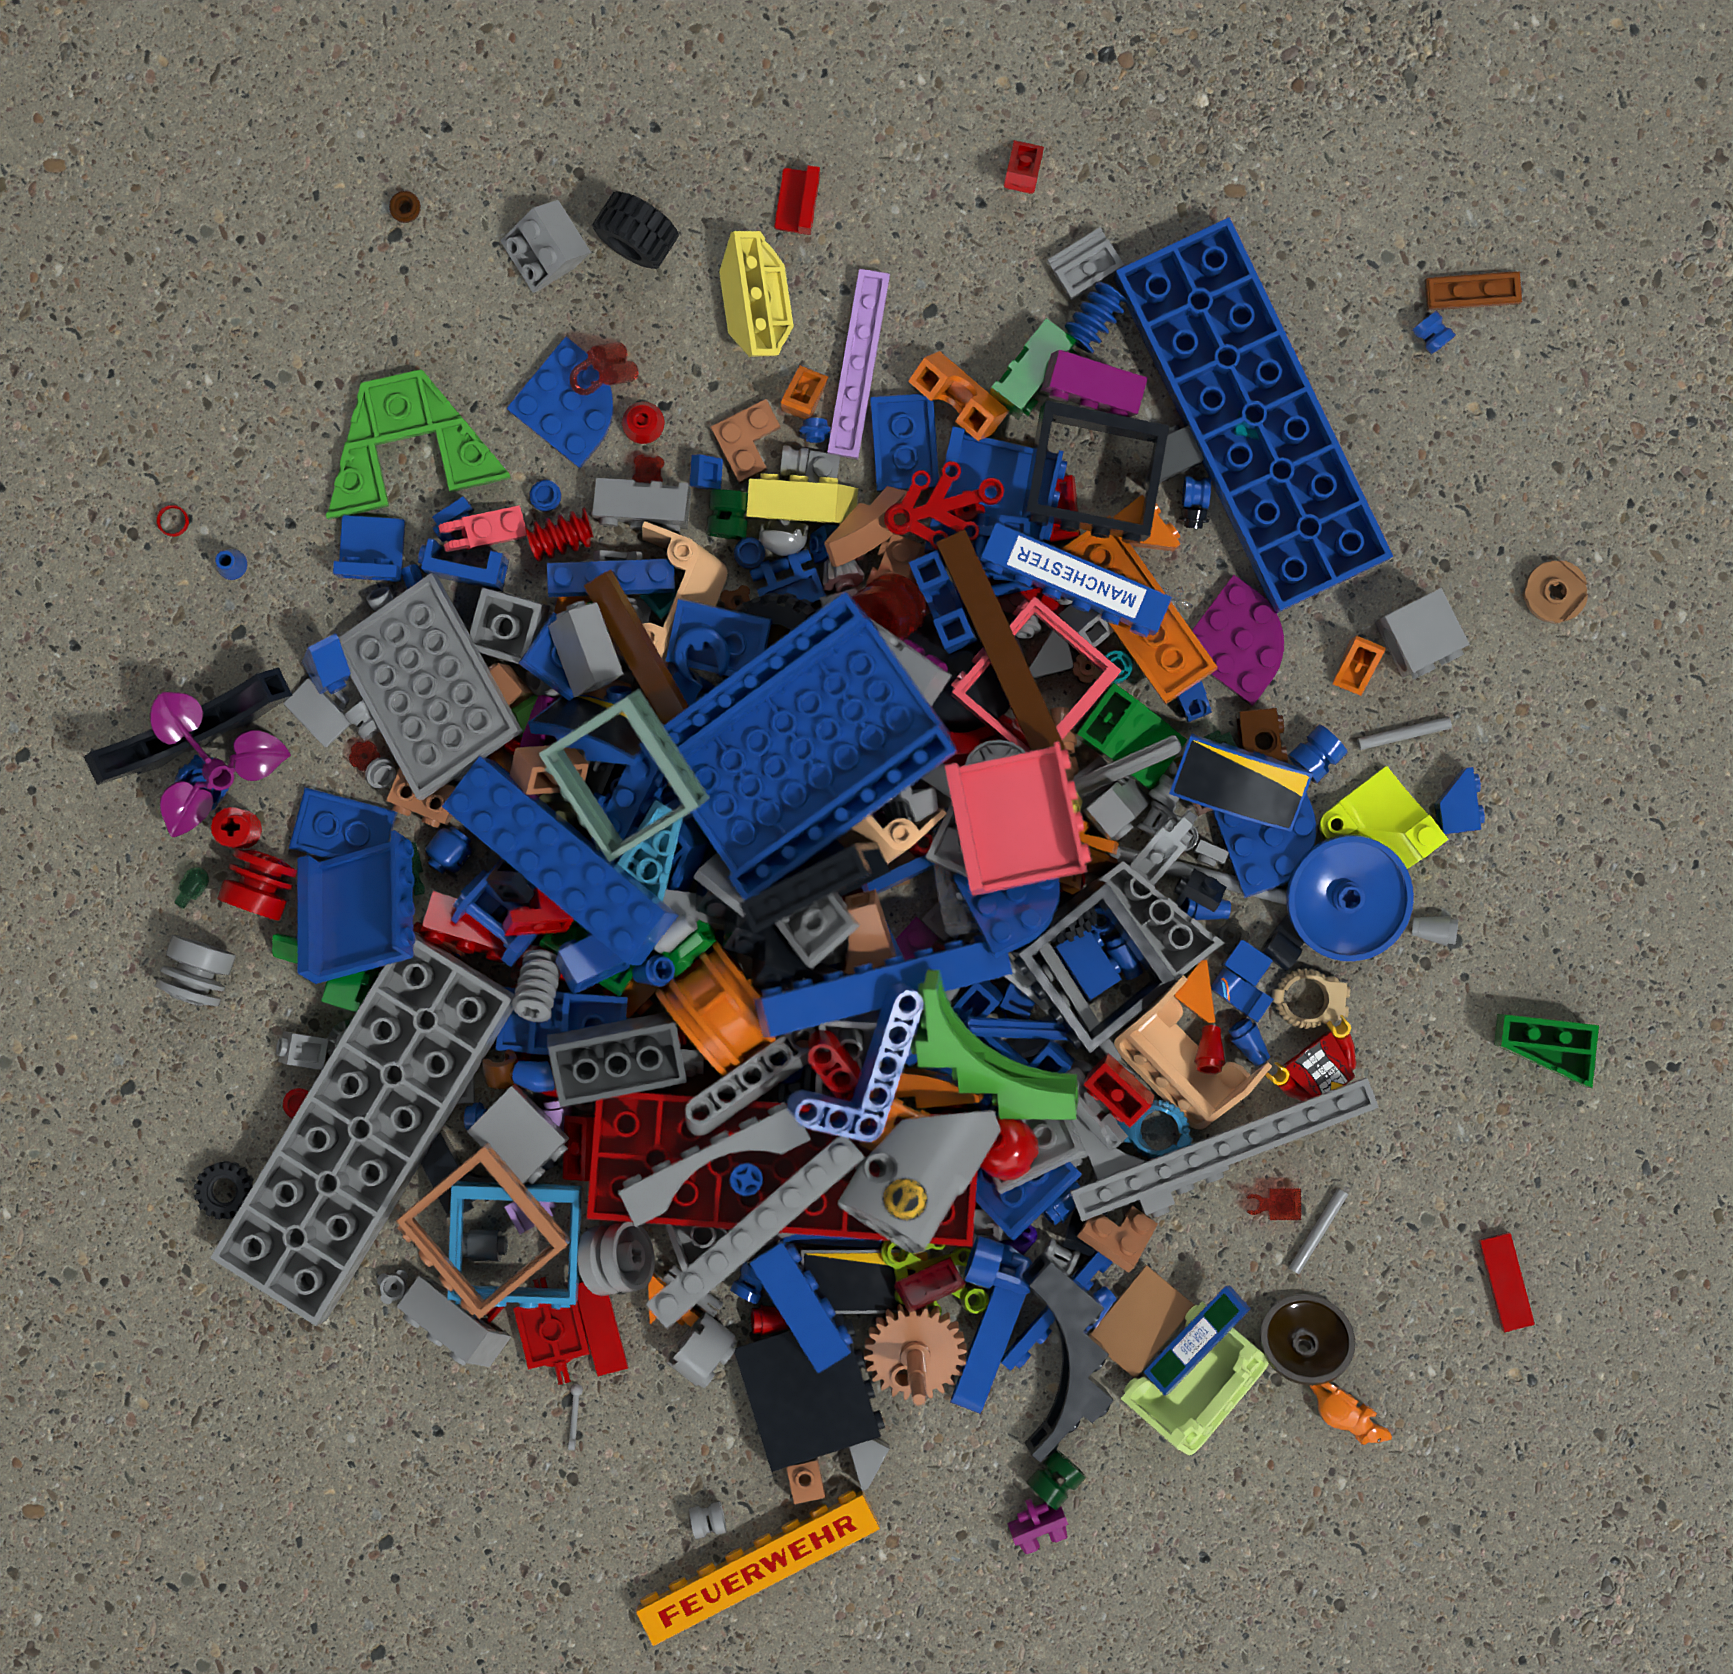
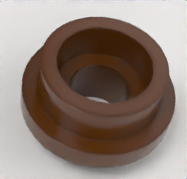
M401 191L391 198L389 210L395 220L401 223H409L419 216L421 204L415 194ZM403 203L411 205V209L406 213L400 211Z

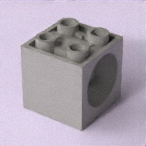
M1442 588L1385 615L1375 622L1402 678L1411 674L1414 680L1436 669L1434 662L1439 660L1442 666L1464 655L1462 648L1470 645Z

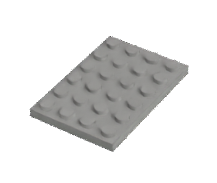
M430 573L339 637L351 672L350 676L417 799L424 800L471 768L479 756L487 757L523 732L436 574Z

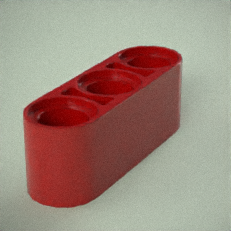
M827 1030L815 1031L808 1040V1061L836 1098L852 1102L862 1071L832 1032ZM820 1047L828 1048L829 1051L818 1052L816 1049ZM844 1071L848 1074L844 1076H838L835 1074V1072ZM874 1089L871 1090L869 1098H874Z

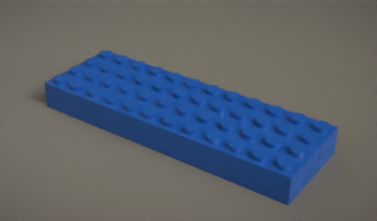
M1230 217L1116 270L1113 279L1121 295L1128 301L1125 304L1184 426H1189L1204 457L1202 464L1209 478H1211L1213 487L1275 613L1288 609L1394 557ZM1241 410L1239 418L1237 419L1238 411ZM1246 415H1247L1251 420H1253L1255 423L1250 422V421L1246 418ZM1240 425L1250 430L1255 429L1259 440L1237 436L1234 433V429Z

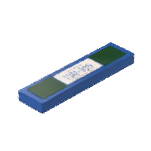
M1230 1285L1225 1286L1149 1365L1144 1373L1163 1395H1168L1251 1308Z

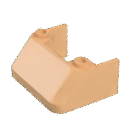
M644 521L642 540L667 549L669 562L674 567L686 571L664 626L661 627L653 623L643 624L667 667L670 662H666L678 599L682 598L717 606L726 584L728 573L722 561L692 539ZM609 633L616 654L623 656L612 635Z
M938 808L937 811L925 817L917 826L908 819L897 818L889 822L884 828L869 815L836 840L845 849L855 844L878 843L888 864L912 847L947 813L944 809Z
M1183 975L1115 1039L1114 1046L1121 1057L1165 1102L1168 1101L1170 1104H1175L1176 1108L1179 1107L1180 1111L1184 1112L1190 1127L1204 1129L1248 1096L1271 1069L1272 1065L1267 1062L1251 1075L1244 1067L1235 1062H1226L1222 1066V1072L1218 1074H1204L1197 1070L1194 1060L1198 1045L1176 1024L1183 1015V1008L1174 995L1188 980Z

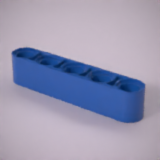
M1001 1264L999 1272L1014 1277L1016 1268ZM993 1285L988 1298V1306L983 1311L966 1356V1364L962 1367V1375L957 1380L950 1403L979 1414L982 1412L1026 1294L1015 1293Z

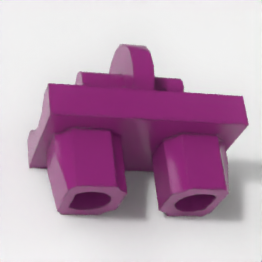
M1031 1498L1025 1500L1028 1509L1017 1513L1018 1519L1007 1523L1015 1546L1019 1545L1025 1554H1030L1040 1548L1037 1537L1048 1533L1051 1541L1056 1543L1068 1537L1066 1525L1069 1524L1062 1507L1060 1506L1058 1510H1055L1051 1506H1047L1046 1502L1034 1506Z

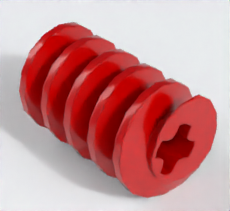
M585 507L582 508L581 518H578L574 511H570L569 521L567 522L559 514L557 525H554L550 518H546L545 528L543 529L537 521L533 524L532 532L525 526L532 554L538 562L543 559V551L547 553L549 558H554L555 548L562 555H565L567 553V544L574 551H578L579 541H582L585 547L589 548L591 546V538H594Z
M229 807L222 809L215 815L212 820L211 831L215 840L222 846L246 849L258 842L261 837L262 826L258 817L252 812ZM240 824V829L233 832V827Z

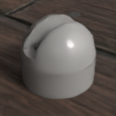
M389 587L376 589L366 597L370 607L375 612L394 599Z

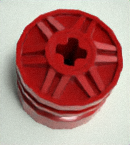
M235 848L233 856L246 861L245 865L242 867L232 863L229 864L228 868L241 875L239 881L223 880L217 899L251 913L280 921L287 901L276 895L275 892L277 888L292 890L293 885L280 880L282 874L296 878L297 869L292 868L282 859L257 850H240Z

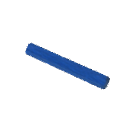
M969 1017L964 1021L966 1028L975 1036L1067 1040L1065 1034L1068 1032L1062 1023L1058 1025L1054 1021Z

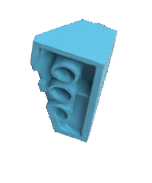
M655 800L637 832L672 809ZM683 817L623 853L618 862V865L661 901L664 899Z

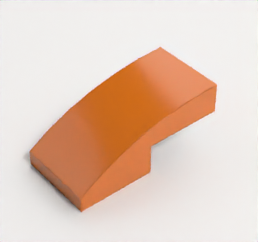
M1083 821L1084 831L1078 832L1080 841L1103 852L1116 855L1119 843L1114 840L1089 835L1091 823Z

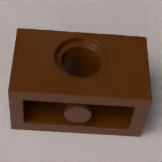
M1277 708L1236 713L1240 749L1251 753L1255 751L1288 763L1286 746H1281L1280 734L1284 733L1283 715H1278ZM1263 733L1270 738V747L1267 750H1261L1256 746L1255 737L1257 734Z

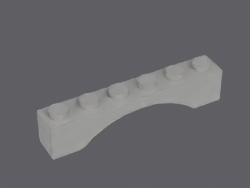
M783 1102L767 1110L770 1115L769 1117L758 1122L755 1116L739 1124L741 1131L731 1136L725 1131L710 1139L711 1146L700 1151L697 1145L681 1153L683 1160L673 1165L667 1160L652 1168L653 1175L642 1180L639 1174L623 1182L625 1189L619 1191V1194L635 1227L667 1212L674 1195L682 1184L697 1169L713 1159L745 1150L769 1151L783 1154L811 1140L805 1127L801 1126L788 1112L786 1103Z

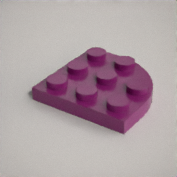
M1233 575L1192 631L1218 667L1210 675L1249 705L1253 706L1273 680L1281 665L1284 653V633L1280 619L1272 605L1260 593L1236 575Z

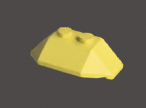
M733 231L730 234L719 271L728 334L749 357L777 356L794 327L785 265L773 248L765 241L761 231Z

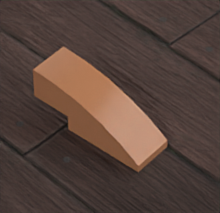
M887 486L871 505L859 503L824 542L831 565L839 567L889 539L893 533L885 526V512L891 505L902 503L907 491ZM898 514L894 517V522L902 525L906 522V518L904 515Z

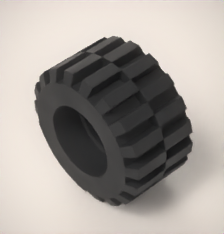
M619 191L611 194L592 224L598 237L608 247L627 260L651 269H658L679 236L673 223L662 212L632 194Z

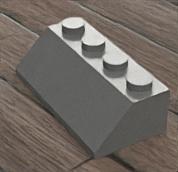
M669 1012L547 1035L548 1050L560 1107L687 1083L676 1022Z

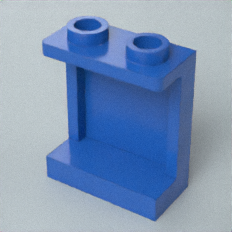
M428 538L427 544L421 545L418 563L422 564L421 569L428 575L433 573L441 579L503 592L509 560L503 553L490 551L487 567L482 569L439 560L442 546L435 539Z

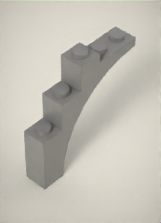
M1078 1115L1076 1120H1072L1087 1154L1070 1162L1077 1167L1084 1164L1082 1158L1088 1157L1096 1180L1148 1161L1126 1154L1117 1148L1110 1150L1095 1136ZM1229 1166L1139 1199L1138 1202L1142 1212L1145 1215L1151 1214L1152 1218L1170 1212L1169 1206L1175 1204L1171 1194L1172 1191L1176 1190L1177 1195L1193 1190L1195 1188L1193 1183L1203 1179L1206 1180V1183L1217 1181L1224 1177L1223 1172L1229 1170Z

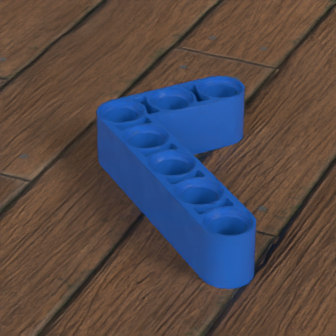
M905 983L894 984L888 989L852 1102L806 1090H799L790 1095L787 1101L788 1112L801 1126L864 1142H871L880 1137L921 1014L923 1002L919 994ZM905 995H910L909 1002L905 1006L899 1007L900 999ZM900 1026V1031L896 1036L888 1037L893 1027ZM889 1056L890 1062L888 1065L879 1068L880 1061L884 1057ZM881 1087L876 1097L869 1098L871 1090ZM811 1103V1108L807 1113L799 1114L801 1106ZM841 1111V1115L837 1120L829 1121V1117L833 1112ZM871 1118L866 1128L859 1129L862 1120Z

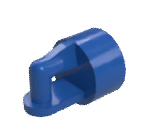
M977 1235L968 1257L963 1280L988 1289L994 1285L1015 1293L1029 1294L1031 1287L1022 1274L1032 1264V1261L1029 1257L1023 1256L1009 1245ZM1000 1263L1016 1268L1014 1277L998 1272Z

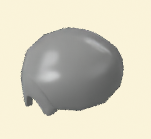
M770 520L766 529H764L765 524L761 525L759 533L760 542L764 548L774 554L782 556L795 554L806 544L809 526L805 523Z

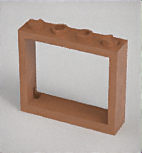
M488 1142L396 1220L399 1224L397 1228L403 1234L402 1237L407 1242L413 1241L420 1249L418 1255L429 1267L433 1265L439 1271L441 1283L449 1291L454 1289L462 1298L460 1304L464 1310L467 1309L471 1315L475 1314L479 1319L563 1250L571 1240ZM480 1162L550 1243L548 1247L486 1299H483L414 1218Z

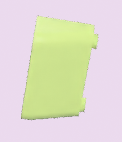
M1204 1302L1193 1306L1187 1312L1185 1328L1207 1306ZM1232 1328L1168 1395H1163L1149 1378L1141 1377L1139 1379L1133 1378L1124 1388L1125 1394L1121 1399L1174 1447L1187 1455H1192L1199 1450L1263 1374L1269 1363L1262 1351L1235 1328Z

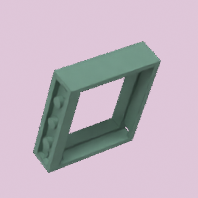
M639 689L539 753L547 766L545 770L553 775L560 786L562 796L572 804L577 812L579 822L589 830L595 840L597 849L602 850L609 862L700 807L710 798ZM622 711L683 803L625 840H622L563 750Z

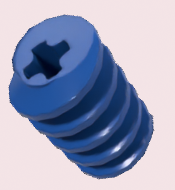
M1097 282L1095 285L1096 292L1088 294L1087 298L1090 303H1081L1080 309L1082 313L1075 312L1073 314L1074 322H1067L1065 324L1067 334L1076 340L1075 345L1091 354L1094 353V350L1089 343L1091 341L1098 344L1102 342L1097 335L1098 331L1108 334L1109 330L1105 326V322L1116 324L1117 321L1112 313L1123 314L1124 310L1120 306V302L1128 303L1125 297L1117 290L1103 282Z

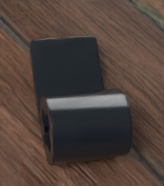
M1288 914L1274 929L1260 952L1271 958L1284 971L1290 969L1298 960L1303 950L1301 946L1305 943L1293 928Z

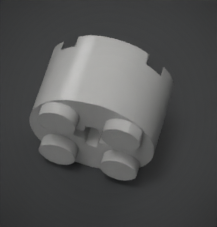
M704 1312L702 1318L699 1317L691 1327L689 1326L676 1343L680 1350L676 1354L671 1351L666 1363L695 1386L700 1385L704 1389L714 1378L715 1373L713 1371L720 1362L724 1365L731 1358L735 1351L733 1347L737 1340L732 1332Z

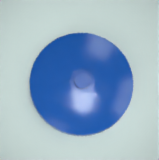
M1360 835L1335 836L1313 846L1301 857L1292 871L1286 894L1288 915L1299 937L1319 954L1334 960L1347 962L1372 958L1392 946L1408 925L1414 902L1411 877L1402 860L1384 844Z

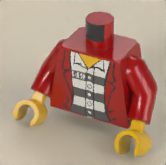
M1340 1015L1342 1021L1336 1027L1331 1021H1328L1327 1026L1333 1034L1326 1031L1283 1065L1275 1062L1274 1064L1278 1067L1277 1073L1272 1076L1267 1072L1265 1076L1275 1083L1288 1097L1301 1102L1346 1085L1355 1078L1353 1071L1356 1067L1355 1045L1350 1034L1351 1025L1343 1015Z

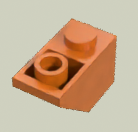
M1143 494L1113 516L1112 519L1140 524L1145 498ZM1156 504L1150 537L1144 542L1140 541V544L1130 542V544L1134 547L1173 552L1181 544L1177 540L1180 538V534L1170 522L1164 523L1159 516L1161 510Z

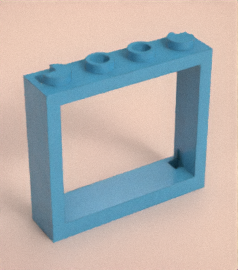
M457 1181L451 1186L449 1260L461 1274L464 1199L514 1201L498 1182ZM524 1184L538 1202L571 1203L568 1289L517 1287L495 1307L507 1306V1302L519 1303V1307L537 1308L538 1303L551 1304L553 1309L570 1308V1305H576L578 1300L579 1267L577 1254L580 1242L582 1186ZM472 1286L483 1299H486L499 1288L498 1286ZM454 1289L452 1291L448 1290V1300H456V1304H460L462 1298Z

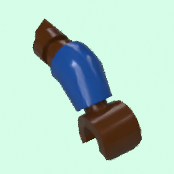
M507 1049L505 1052L506 1061L496 1063L492 1062L489 1058L482 1059L485 1083L493 1089H507L514 1084L533 1092H547L555 1089L552 1065L548 1061L533 1062L519 1060L517 1062L516 1053L510 1049Z

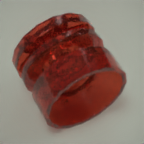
M885 573L880 575L864 589H861L852 596L853 600L869 618L902 641L914 633L924 622L926 615L925 599L919 588L910 579L900 574Z

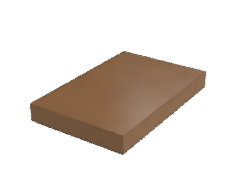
M1145 1265L1114 1302L1096 1329L1091 1330L1090 1334L1103 1345L1109 1354V1358L1132 1377L1137 1378L1182 1323L1187 1312L1195 1305L1150 1267Z

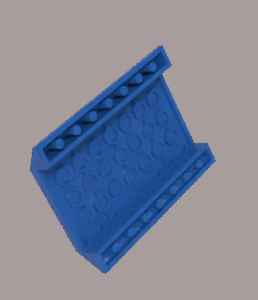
M846 591L663 726L710 797L691 813L732 874L728 878L744 901L770 888L957 752L946 727L877 627ZM641 742L639 746L655 770L662 772L644 743Z

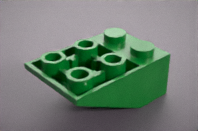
M1115 683L1109 687L1075 735L1077 739L1110 762H1114L1172 735L1178 738L1181 747L1187 742L1185 737ZM1177 754L1129 776L1151 790Z

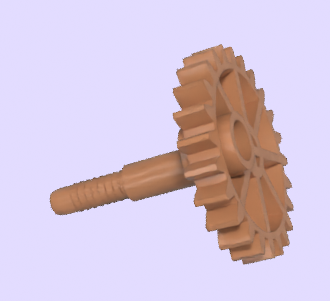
M898 1304V1313L894 1314L887 1309L886 1320L877 1317V1328L869 1327V1336L871 1338H865V1348L867 1349L864 1350V1360H868L866 1362L867 1371H873V1382L881 1380L880 1387L882 1391L891 1386V1395L894 1397L899 1391H902L904 1400H907L911 1393L913 1403L921 1406L926 1401V1394L931 1399L933 1398V1389L944 1393V1383L946 1382L953 1386L955 1384L953 1375H962L960 1365L966 1364L964 1353H967L966 1343H963L965 1341L964 1332L958 1331V1321L950 1323L949 1312L940 1317L939 1306H936L931 1312L928 1311L926 1305L909 1313L908 1310H904L901 1304ZM906 1369L908 1374H899L898 1371Z

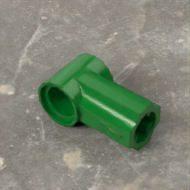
M699 919L696 922L697 929L691 932L671 952L664 951L663 953L656 952L654 954L664 955L672 961L675 967L673 979L692 965L697 956L705 952L717 941L715 931L709 923L702 922Z

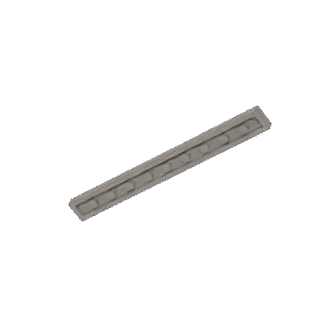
M1365 1077L1070 1190L1080 1219L1084 1221L1377 1109L1379 1106L1369 1080Z

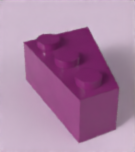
M1057 350L1051 353L1041 390L1050 393L1049 397L1058 401H1071L1082 408L1131 417L1139 412L1148 378L1066 351Z

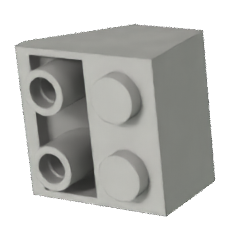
M559 200L533 207L500 240L532 293L541 290L576 268L591 253Z

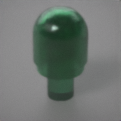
M201 867L190 868L179 882L178 889L181 892L174 903L185 909L191 898L196 900L200 897L209 884L207 871Z

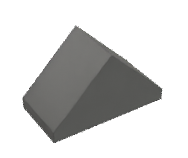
M1052 630L1029 668L1034 679L1072 671L1074 666L1068 643Z

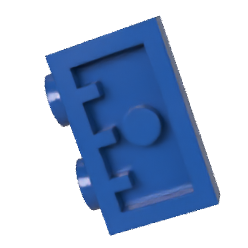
M344 515L341 526L339 561H334L333 574L338 578L401 582L405 521L396 518Z

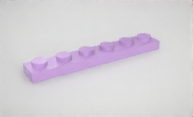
M859 269L827 454L852 459L859 458L890 278L888 273Z

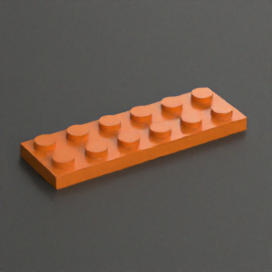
M1087 530L1060 549L1166 594L1131 544L1121 541L1122 537L1110 535L1109 538H1098L1092 536L1091 531ZM1171 601L1159 630L1154 636L1148 634L1147 638L1139 636L1130 631L1131 626L1120 621L1118 625L1109 623L1114 633L1165 705L1218 669L1215 662Z

